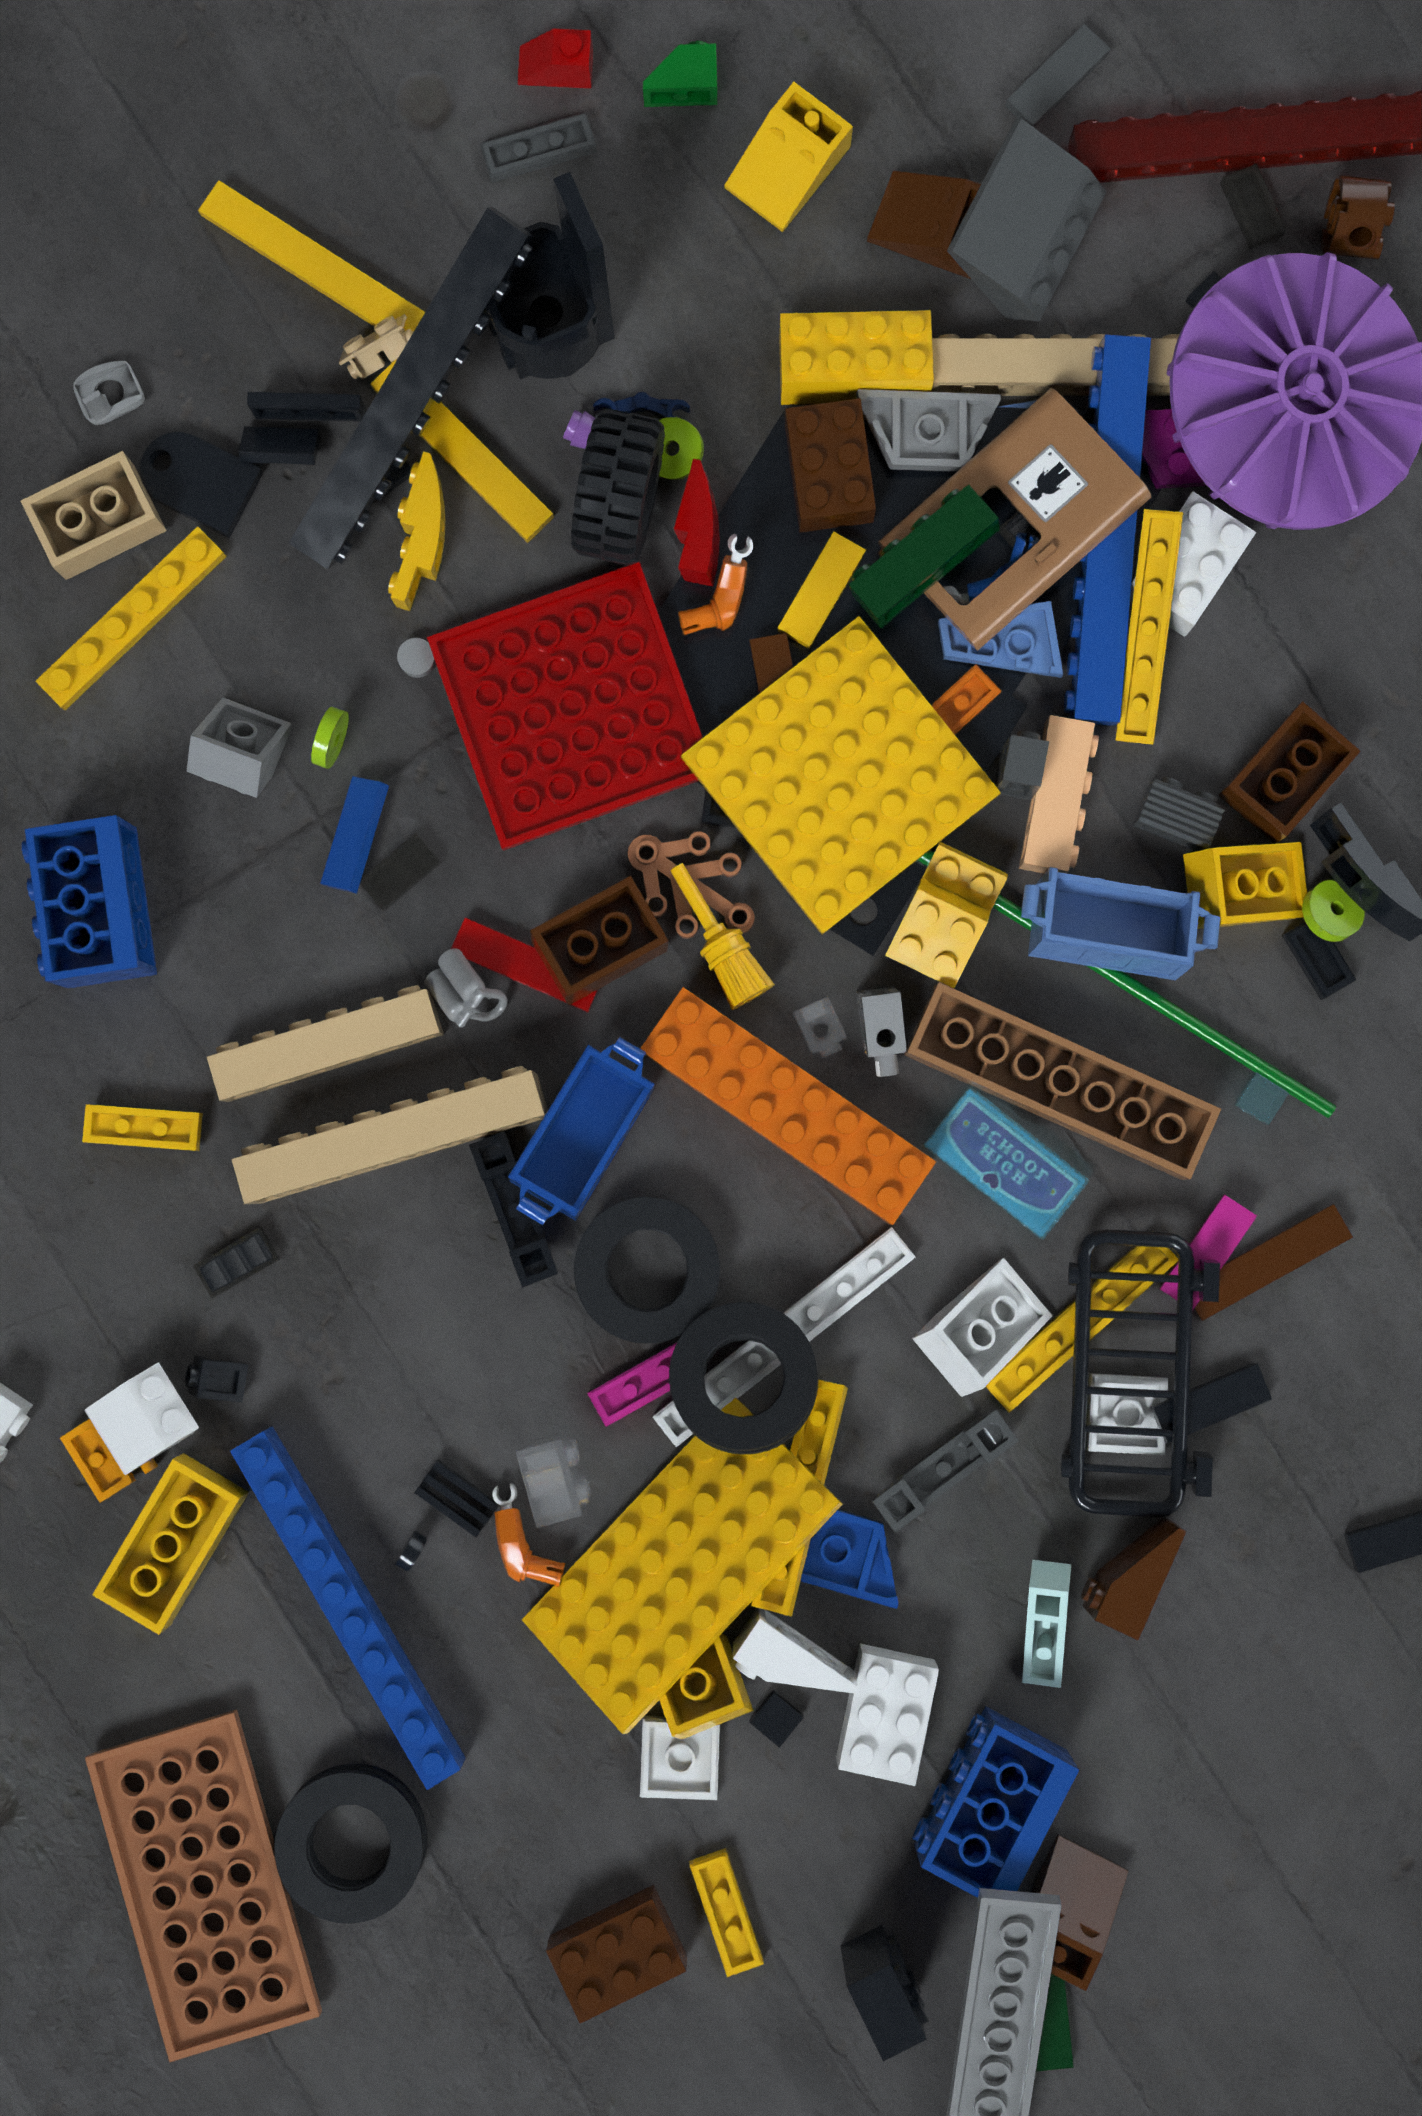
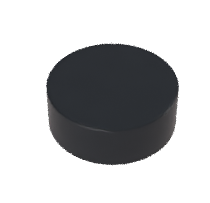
M414 1531L401 1551L395 1565L406 1572L410 1571L427 1542L426 1537Z

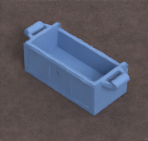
M1053 867L1046 871L1036 885L1024 886L1021 917L1032 921L1028 956L1177 980L1193 967L1195 952L1218 948L1220 917L1212 915L1199 907L1200 892L1192 891L1186 894L1151 888L1150 886H1138L1104 880L1102 878L1058 872V868ZM1199 916L1205 917L1202 944L1196 943Z

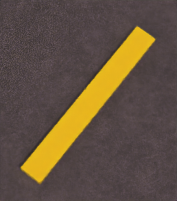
M218 180L198 209L202 217L374 327L386 317L393 316L394 319H397L405 314L407 318L403 329L405 331L411 329L414 332L425 314L417 306L220 180Z

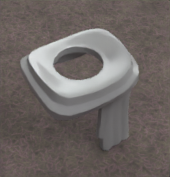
M113 361L94 366L82 373L74 382V393L86 419L94 425H101L115 420L137 409L145 400L140 383L131 366L126 361ZM107 380L117 381L124 390L121 401L112 406L109 404L105 394H101L99 390L96 391L99 384Z

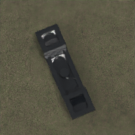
M505 1131L469 1144L480 1177L485 1183L510 1250L509 1254L522 1288L559 1274L542 1225L516 1210L520 1202L521 1188L512 1184L508 1176L516 1165L517 1159ZM526 1192L525 1197L532 1200L531 1195Z

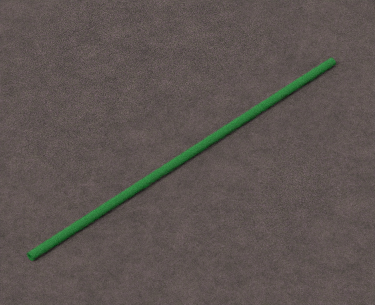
M929 850L918 861L928 866L934 852ZM999 894L993 908L1031 931L1032 921L1021 917L1022 908ZM1087 966L1323 1116L1329 1118L1335 1111V1104L1125 972Z

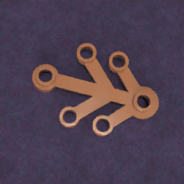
M694 832L687 839L662 843L657 837L652 835L638 836L631 842L628 848V858L631 865L643 873L647 895L646 903L649 906L650 901L653 899H659L663 902V908L660 911H652L655 917H661L667 911V901L660 894L657 872L659 871L669 878L672 883L678 917L675 925L677 934L684 939L694 937L698 932V922L692 916L691 906L670 872L677 865L667 858L687 853L703 856L710 849V838L704 832ZM695 838H703L707 843L706 847L702 850L694 849L692 841ZM643 847H650L653 849L654 855L648 860L642 859L639 855L640 850ZM727 853L720 860L685 866L707 905L725 917V925L728 929H741L744 934L753 927L755 916L749 905L745 903L732 904L698 880L720 875L726 877L738 875L741 870V860L736 854ZM727 859H733L737 862V868L732 872H728L723 868V862ZM736 911H743L746 914L747 920L743 924H737L733 921L732 915ZM685 920L691 921L694 924V930L688 934L683 933L680 930L681 922Z

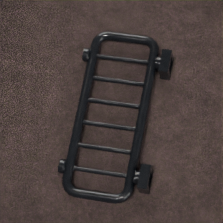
M1108 1229L1094 1231L1087 1235L1079 1245L1077 1263L1069 1262L1068 1285L1076 1286L1070 1454H1062L1061 1477L1069 1478L1071 1498L1079 1508L1089 1513L1156 1518L1166 1517L1176 1512L1184 1502L1186 1484L1192 1485V1491L1195 1496L1212 1497L1213 1457L1206 1451H1193V1462L1187 1461L1193 1291L1199 1292V1298L1202 1301L1219 1302L1220 1263L1216 1260L1200 1259V1268H1194L1193 1250L1189 1243L1177 1234ZM1100 1245L1171 1248L1178 1255V1275L1092 1271L1093 1252ZM1092 1279L1178 1283L1177 1314L1091 1310ZM1090 1317L1176 1321L1175 1352L1089 1348ZM1089 1356L1175 1360L1174 1391L1088 1386ZM1088 1394L1172 1398V1429L1086 1425ZM1086 1432L1172 1437L1171 1468L1085 1463ZM1085 1471L1171 1476L1170 1494L1162 1502L1092 1498L1085 1492Z

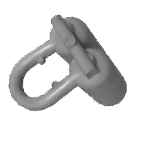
M457 948L444 952L438 960L440 969L432 971L425 979V986L450 1021L456 1022L459 1027L463 1028L469 1019L478 1021L493 1020L500 1016L507 1007L508 999L504 992L485 988L481 978L463 953ZM484 997H487L488 1000L491 998L499 999L497 1006L489 1012H480L479 1009H476Z

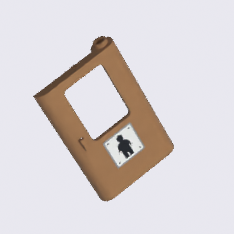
M1050 388L878 542L881 550L877 554L881 558V552L890 542L895 539L901 541L912 532V525L925 514L931 516L942 507V500L955 489L961 491L969 484L981 497L990 488H997L1041 535L1039 542L967 605L958 604L939 582H936L924 592L978 651L1151 498V493L1144 482L1056 390Z

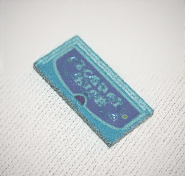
M971 1086L965 1090L922 1145L1041 1240H1044L1090 1181Z

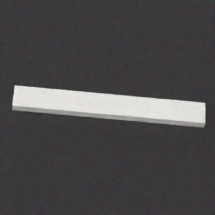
M890 1227L784 1311L783 1314L799 1326L810 1342L912 1261L915 1255L896 1231ZM748 1340L705 1374L706 1393L711 1402L721 1410L735 1397L738 1399L781 1365L776 1354L765 1345ZM673 1400L653 1415L654 1420L675 1447L679 1446L693 1434L682 1420Z

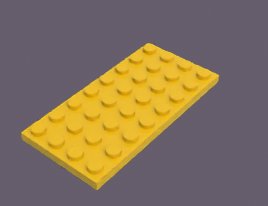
M736 1397L721 1409L724 1413L738 1417L754 1415ZM694 1436L561 1577L559 1587L554 1585L525 1615L522 1621L622 1734H628L843 1503L784 1444L757 1454H732L713 1448Z

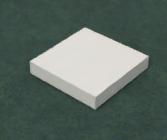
M1090 1373L1089 1386L1168 1391V1378ZM1089 1394L1087 1425L1160 1429L1150 1406L1166 1401L1167 1398ZM1087 1433L1086 1450L1165 1455L1166 1442L1163 1437Z
M644 1716L642 1725L640 1797L717 1800L720 1724L685 1739H678L672 1737L665 1716Z

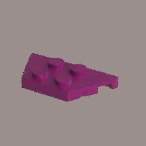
M1172 409L1145 410L1141 461L1147 466V473L1156 489L1207 486L1190 463L1181 442L1174 443L1172 435L1177 431L1172 416Z

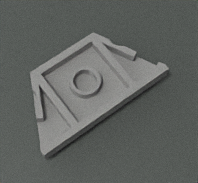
M858 389L856 399L861 398L863 416L890 469L957 472L971 460L1001 400V394Z

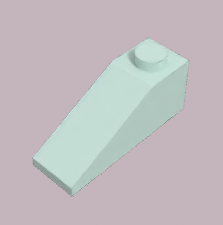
M1032 1560L1022 1683L1061 1688L1071 1564Z

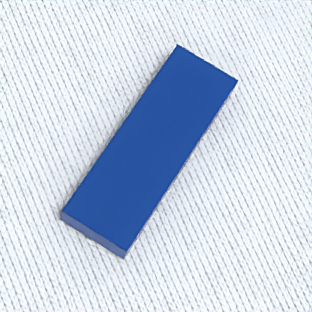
M352 776L320 884L357 894L389 785L379 781Z

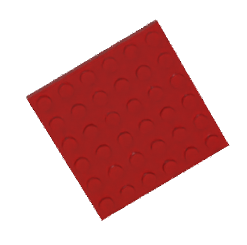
M640 562L427 637L503 851L699 781L681 759V755L703 737Z

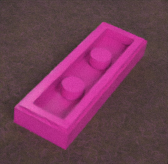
M1223 1194L1189 1243L1193 1250L1194 1268H1200V1259L1218 1261L1221 1270L1257 1215ZM1178 1262L1168 1275H1178ZM1163 1282L1159 1289L1177 1300L1178 1283ZM1193 1291L1194 1309L1200 1301L1199 1292Z
M677 1342L587 1393L606 1427L670 1391L669 1368Z

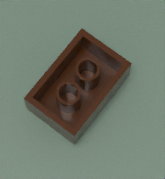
M861 398L785 408V430L799 532L873 523L876 506Z
M1302 701L1284 718L1218 796L1276 844L1289 835L1361 751Z
M631 876L530 930L531 942L568 1006L667 952L669 943Z
M654 1885L549 1935L546 1953L580 2024L685 1973L687 1970V1954Z

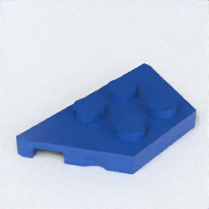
M838 1509L811 1538L801 1582L897 1609L898 1598L883 1522Z

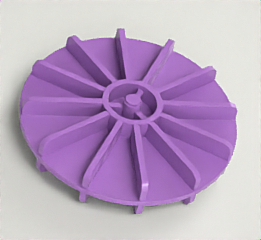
M1326 252L1322 256L1305 253L1266 255L1240 266L1212 286L1198 301L1180 332L1173 359L1167 367L1166 374L1170 376V403L1177 431L1172 435L1174 443L1181 442L1193 468L1211 489L1208 495L1213 500L1221 498L1229 506L1245 516L1265 523L1266 528L1276 529L1279 527L1293 530H1312L1341 524L1362 515L1387 497L1407 477L1409 468L1422 442V342H1418L1406 316L1389 296L1393 291L1392 286L1386 283L1380 287L1357 269L1337 261L1336 254Z

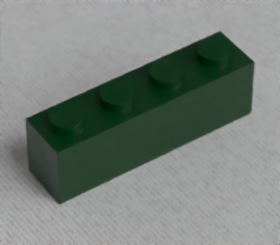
M969 484L961 491L959 489L951 491L942 500V507L931 516L925 514L912 525V532L901 541L895 539L890 542L881 552V558L871 566L870 564L863 565L853 574L851 578L853 581L849 583L851 593L880 628L884 627L1000 530L998 517Z

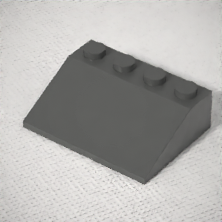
M1016 118L947 252L1006 319L1040 321L1107 191L1087 166L1022 118Z

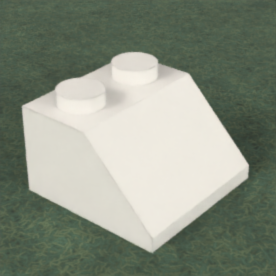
M159 1362L124 1382L84 1410L124 1475L129 1474L199 1429V1426Z

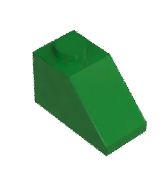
M692 41L688 44L678 45L643 81L644 107L717 105L716 43L707 44L704 41Z

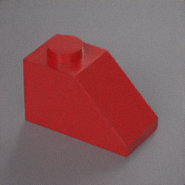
M553 28L520 45L518 85L592 88L593 45L591 30Z

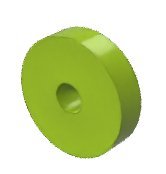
M677 417L663 418L659 420L665 428L664 449L659 476L671 480L683 479L689 475L693 459L702 461L704 453L703 440L696 427L688 421ZM676 441L679 444V452L674 456H670L667 452V447L669 443Z
M331 706L325 712L314 738L311 752L312 764L330 769L335 763L347 733L349 722L347 711Z
M1326 880L1316 885L1306 894L1302 904L1303 917L1307 926L1315 935L1326 941L1339 942L1347 939L1361 928L1364 921L1365 911L1346 894L1335 880ZM1330 907L1336 911V914L1331 911Z

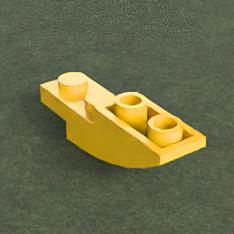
M424 451L420 463L415 462L412 466L409 483L412 484L409 496L408 498H402L398 508L397 517L401 519L400 523L404 532L410 534L411 537L406 536L403 540L400 550V558L403 561L399 572H393L388 586V593L391 594V599L395 606L407 611L411 610L421 577L436 581L445 541V505L441 482L431 453Z

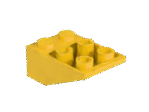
M793 82L770 110L726 181L724 188L783 232L850 149L853 126L796 82Z

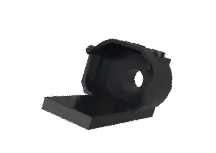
M570 172L553 179L561 229L558 225L538 222L524 228L533 235L529 242V245L533 247V251L521 269L518 266L514 267L508 277L512 285L504 299L500 303L494 300L487 314L492 316L488 326L493 337H497L503 360L508 370L515 368L520 380L528 376L543 379L571 376L588 363L599 345L615 339L603 243ZM545 312H554L562 317L558 324L550 328H542L534 324L537 316Z

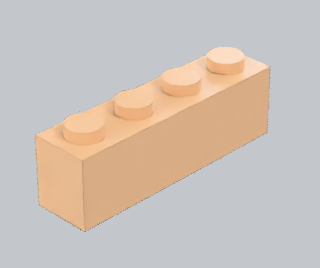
M1050 715L1046 720L1042 740L1049 741L1041 787L1030 802L1019 869L1045 874L1050 867L1058 868V872L1068 873L1069 867L1075 868L1079 854V846L1073 845L1076 831H1082L1086 809L1080 808L1082 794L1088 795L1092 781V772L1087 771L1089 757H1095L1099 742V735H1093L1095 723Z

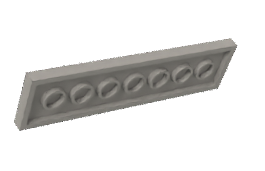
M979 1888L946 2116H1029L1061 1912L1059 1895Z

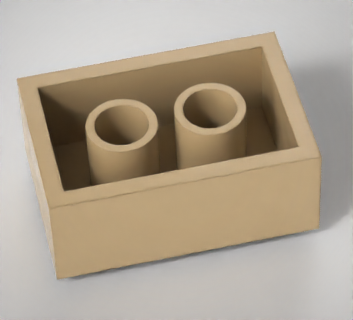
M123 451L21 500L52 567L66 580L167 531L148 491L143 485L135 465Z

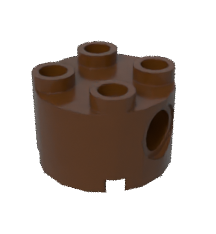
M1340 175L1339 179H1335L1328 196L1323 218L1328 219L1327 229H1322L1321 249L1323 254L1329 252L1337 256L1376 260L1380 258L1383 248V236H1381L1383 227L1391 225L1395 210V203L1388 202L1392 187L1390 181Z

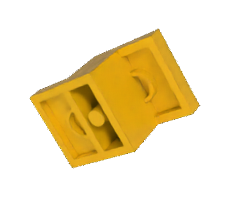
M939 842L885 956L954 989L988 923L990 912L1008 878V874L947 844Z

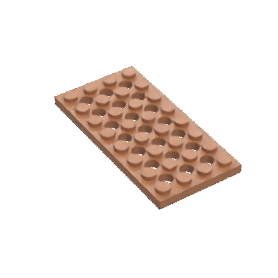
M237 1709L87 1755L85 1757L169 2062L320 2017L322 2008L291 1898L277 1870L275 1842ZM211 1750L216 1753L219 1759L218 1767L211 1770L204 1768L199 1761L200 1752ZM173 1761L180 1766L181 1778L179 1780L171 1781L163 1775L162 1766L165 1762ZM128 1773H137L143 1778L144 1788L142 1791L133 1792L127 1788L125 1777ZM214 1788L224 1789L229 1795V1804L225 1807L215 1806L210 1800V1791ZM177 1799L188 1801L192 1807L191 1816L188 1818L178 1817L173 1811V1802ZM145 1810L153 1815L155 1825L152 1829L145 1830L138 1826L136 1823V1813L138 1811ZM222 1827H235L239 1831L240 1841L234 1845L226 1844L220 1836ZM188 1837L197 1838L203 1846L202 1854L198 1856L187 1854L183 1847L184 1839ZM152 1848L161 1850L165 1855L164 1866H151L146 1859L147 1850ZM235 1864L246 1865L251 1873L250 1880L243 1883L236 1881L231 1875V1867ZM198 1875L208 1876L213 1882V1891L208 1894L198 1892L194 1886V1878ZM162 1886L170 1887L176 1895L175 1903L172 1905L162 1904L157 1898V1889ZM245 1902L258 1904L261 1909V1917L257 1920L245 1918L242 1914V1904ZM209 1913L220 1915L224 1921V1928L217 1932L209 1930L204 1922L205 1915ZM173 1924L182 1926L187 1934L186 1941L182 1943L173 1942L167 1934L168 1926ZM256 1940L267 1941L271 1945L272 1955L267 1958L256 1956L252 1950V1943ZM220 1951L229 1952L234 1958V1967L227 1970L220 1968L216 1964L215 1954ZM185 1962L194 1965L197 1970V1978L192 1981L182 1979L178 1973V1965ZM268 1978L279 1980L283 1987V1993L278 1996L268 1995L263 1989V1981ZM232 1989L241 1991L245 1996V2005L238 2008L229 2005L226 2000V1992ZM192 2001L203 2002L208 2009V2016L203 2019L194 2018L189 2012V2003Z

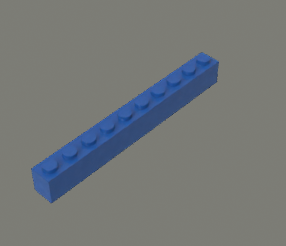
M1105 334L1099 347L1094 346L1092 352L1091 370L1097 371L1096 385H1091L1089 390L1088 408L1094 409L1093 424H1088L1140 478L1151 338ZM1137 511L1080 560L1082 562L1081 576L1075 577L1073 586V599L1079 600L1078 615H1072L1070 624V637L1076 638L1075 653L1070 652L1067 661V675H1073L1072 690H1066L1064 699V713H1070V719L1105 726H1115L1120 723Z
M273 1426L230 1451L426 1790L461 1770L466 1759L465 1755Z

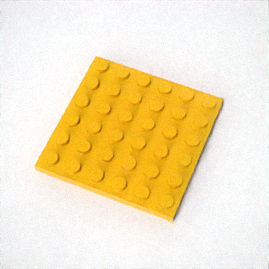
M860 616L681 755V759L822 935L1001 794L999 789Z

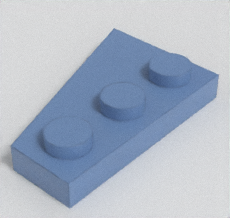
M1051 601L1030 604L978 651L947 618L938 620L943 658L946 660L1058 678L1063 676Z

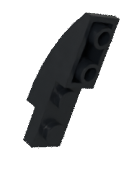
M1342 803L1332 807L1310 824V827L1330 854L1321 863L1354 902L1377 922L1408 941L1422 934V899L1395 860L1386 865L1382 863Z

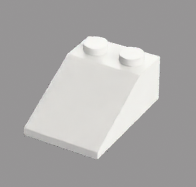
M1002 1258L940 1310L912 1339L957 1393L963 1397L984 1389L1053 1315L1009 1263Z
M756 1607L733 1641V1659L737 1661L735 1667L753 1680L756 1676H759L767 1682L854 1693L858 1688L853 1669L768 1610Z

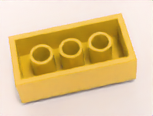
M931 310L780 313L781 405L821 404L856 399L858 389L932 392L934 374Z
M184 1453L173 1458L92 1595L160 1635L173 1623L249 1492Z

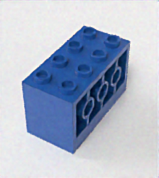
M117 815L25 829L26 840L22 841V854L25 862L30 865L31 878L27 879V891L31 901L35 902L36 916L32 918V927L35 937L40 939L42 954H38L37 964L41 976L45 977V981L65 988H75L157 975L137 827Z
M985 1706L982 1714L976 1713L970 1721L966 1732L970 1737L963 1750L958 1748L953 1754L948 1767L952 1772L945 1785L939 1783L930 1802L933 1808L927 1819L923 1817L920 1819L912 1837L915 1840V1849L920 1866L923 1869L977 1898L979 1888L1017 1891L1079 1772V1768L1068 1750Z

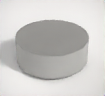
M411 638L403 642L398 649V663L407 675L420 678L428 675L434 669L436 662L429 642L426 640Z

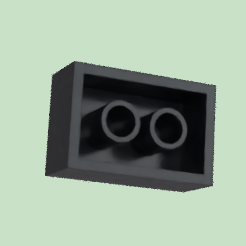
M880 1925L840 1945L847 1988L882 2060L885 2061L927 2040L923 2024L929 2022L920 1995L922 1992L912 1970L907 1971L903 1960L904 1954L895 1935L893 1934L888 1937L883 1926Z

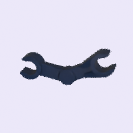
M638 392L633 397L615 402L607 398H601L593 404L594 411L602 408L628 413L647 411L656 414L661 419L674 417L672 414L678 409L690 413V406L684 400H659L650 397L645 392Z

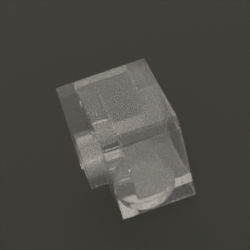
M828 996L793 1012L792 1016L797 1023L811 1056L819 1052L823 1059L842 1050L840 1042L846 1040L847 1036ZM824 1024L828 1029L827 1035L823 1038L817 1037L813 1031L815 1025Z

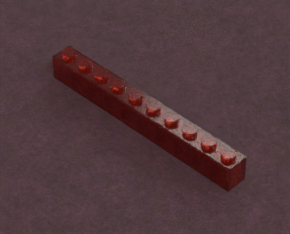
M1422 90L1412 95L1404 96L1385 93L1371 99H1358L1357 97L1350 96L1342 98L1337 102L1322 103L1320 100H1309L1301 105L1292 106L1273 103L1258 109L1238 106L1225 112L1211 113L1209 110H1198L1190 115L1180 116L1162 113L1153 118L1146 119L1126 116L1113 122L1101 123L1098 120H1086L1079 125H1074L1068 142L1069 154L1087 166L1100 183L1422 154Z

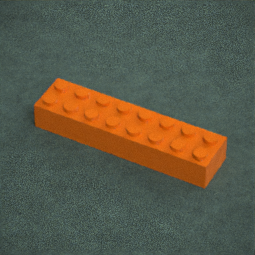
M682 987L640 1048L646 1052V1057L889 1225H894L936 1163L934 1159L684 987Z

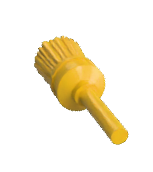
M683 863L672 868L670 872L706 931L703 934L706 943L701 949L700 954L708 962L709 970L715 971L731 1010L749 1003L772 988L775 984L750 953L749 949L751 946L743 938L742 930L727 929L724 923H718Z

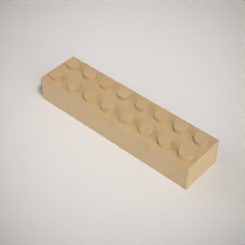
M523 1066L511 1068L501 1072L503 1079L492 1082L486 1077L474 1079L464 1083L466 1090L454 1092V1090L449 1088L428 1093V1101L422 1103L412 1101V1099L400 1101L389 1105L391 1112L381 1114V1111L375 1112V1110L352 1116L354 1123L345 1125L344 1122L338 1123V1121L317 1126L315 1127L317 1134L308 1136V1133L301 1134V1132L280 1137L278 1138L280 1145L274 1147L271 1144L264 1145V1143L243 1148L241 1149L242 1156L231 1159L244 1204L265 1203L543 1120L548 1112L538 1074L532 1070L527 1071V1068Z

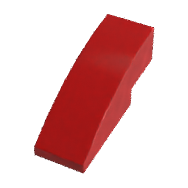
M693 459L674 526V531L680 543L684 544L678 569L685 581L713 587L718 566L720 543L718 514L714 494L701 460Z

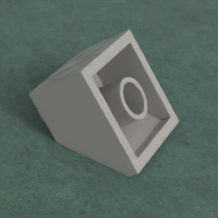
M222 698L191 734L187 772L257 798L273 777L290 734L292 723Z

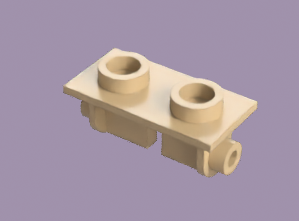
M403 314L397 319H394L393 316L386 317L375 325V332L365 338L361 334L351 338L343 345L344 350L339 364L343 365L349 361L350 365L347 366L350 375L354 379L359 377L365 379L385 366V362L379 355V352L384 351L390 362L398 359L413 334L411 329L407 331L403 329L407 316Z

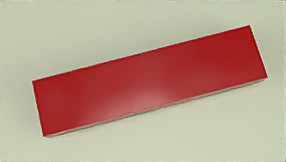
M464 918L451 949H459L470 962L566 1003L534 947L468 918ZM598 990L572 1003L571 1006L589 1013Z

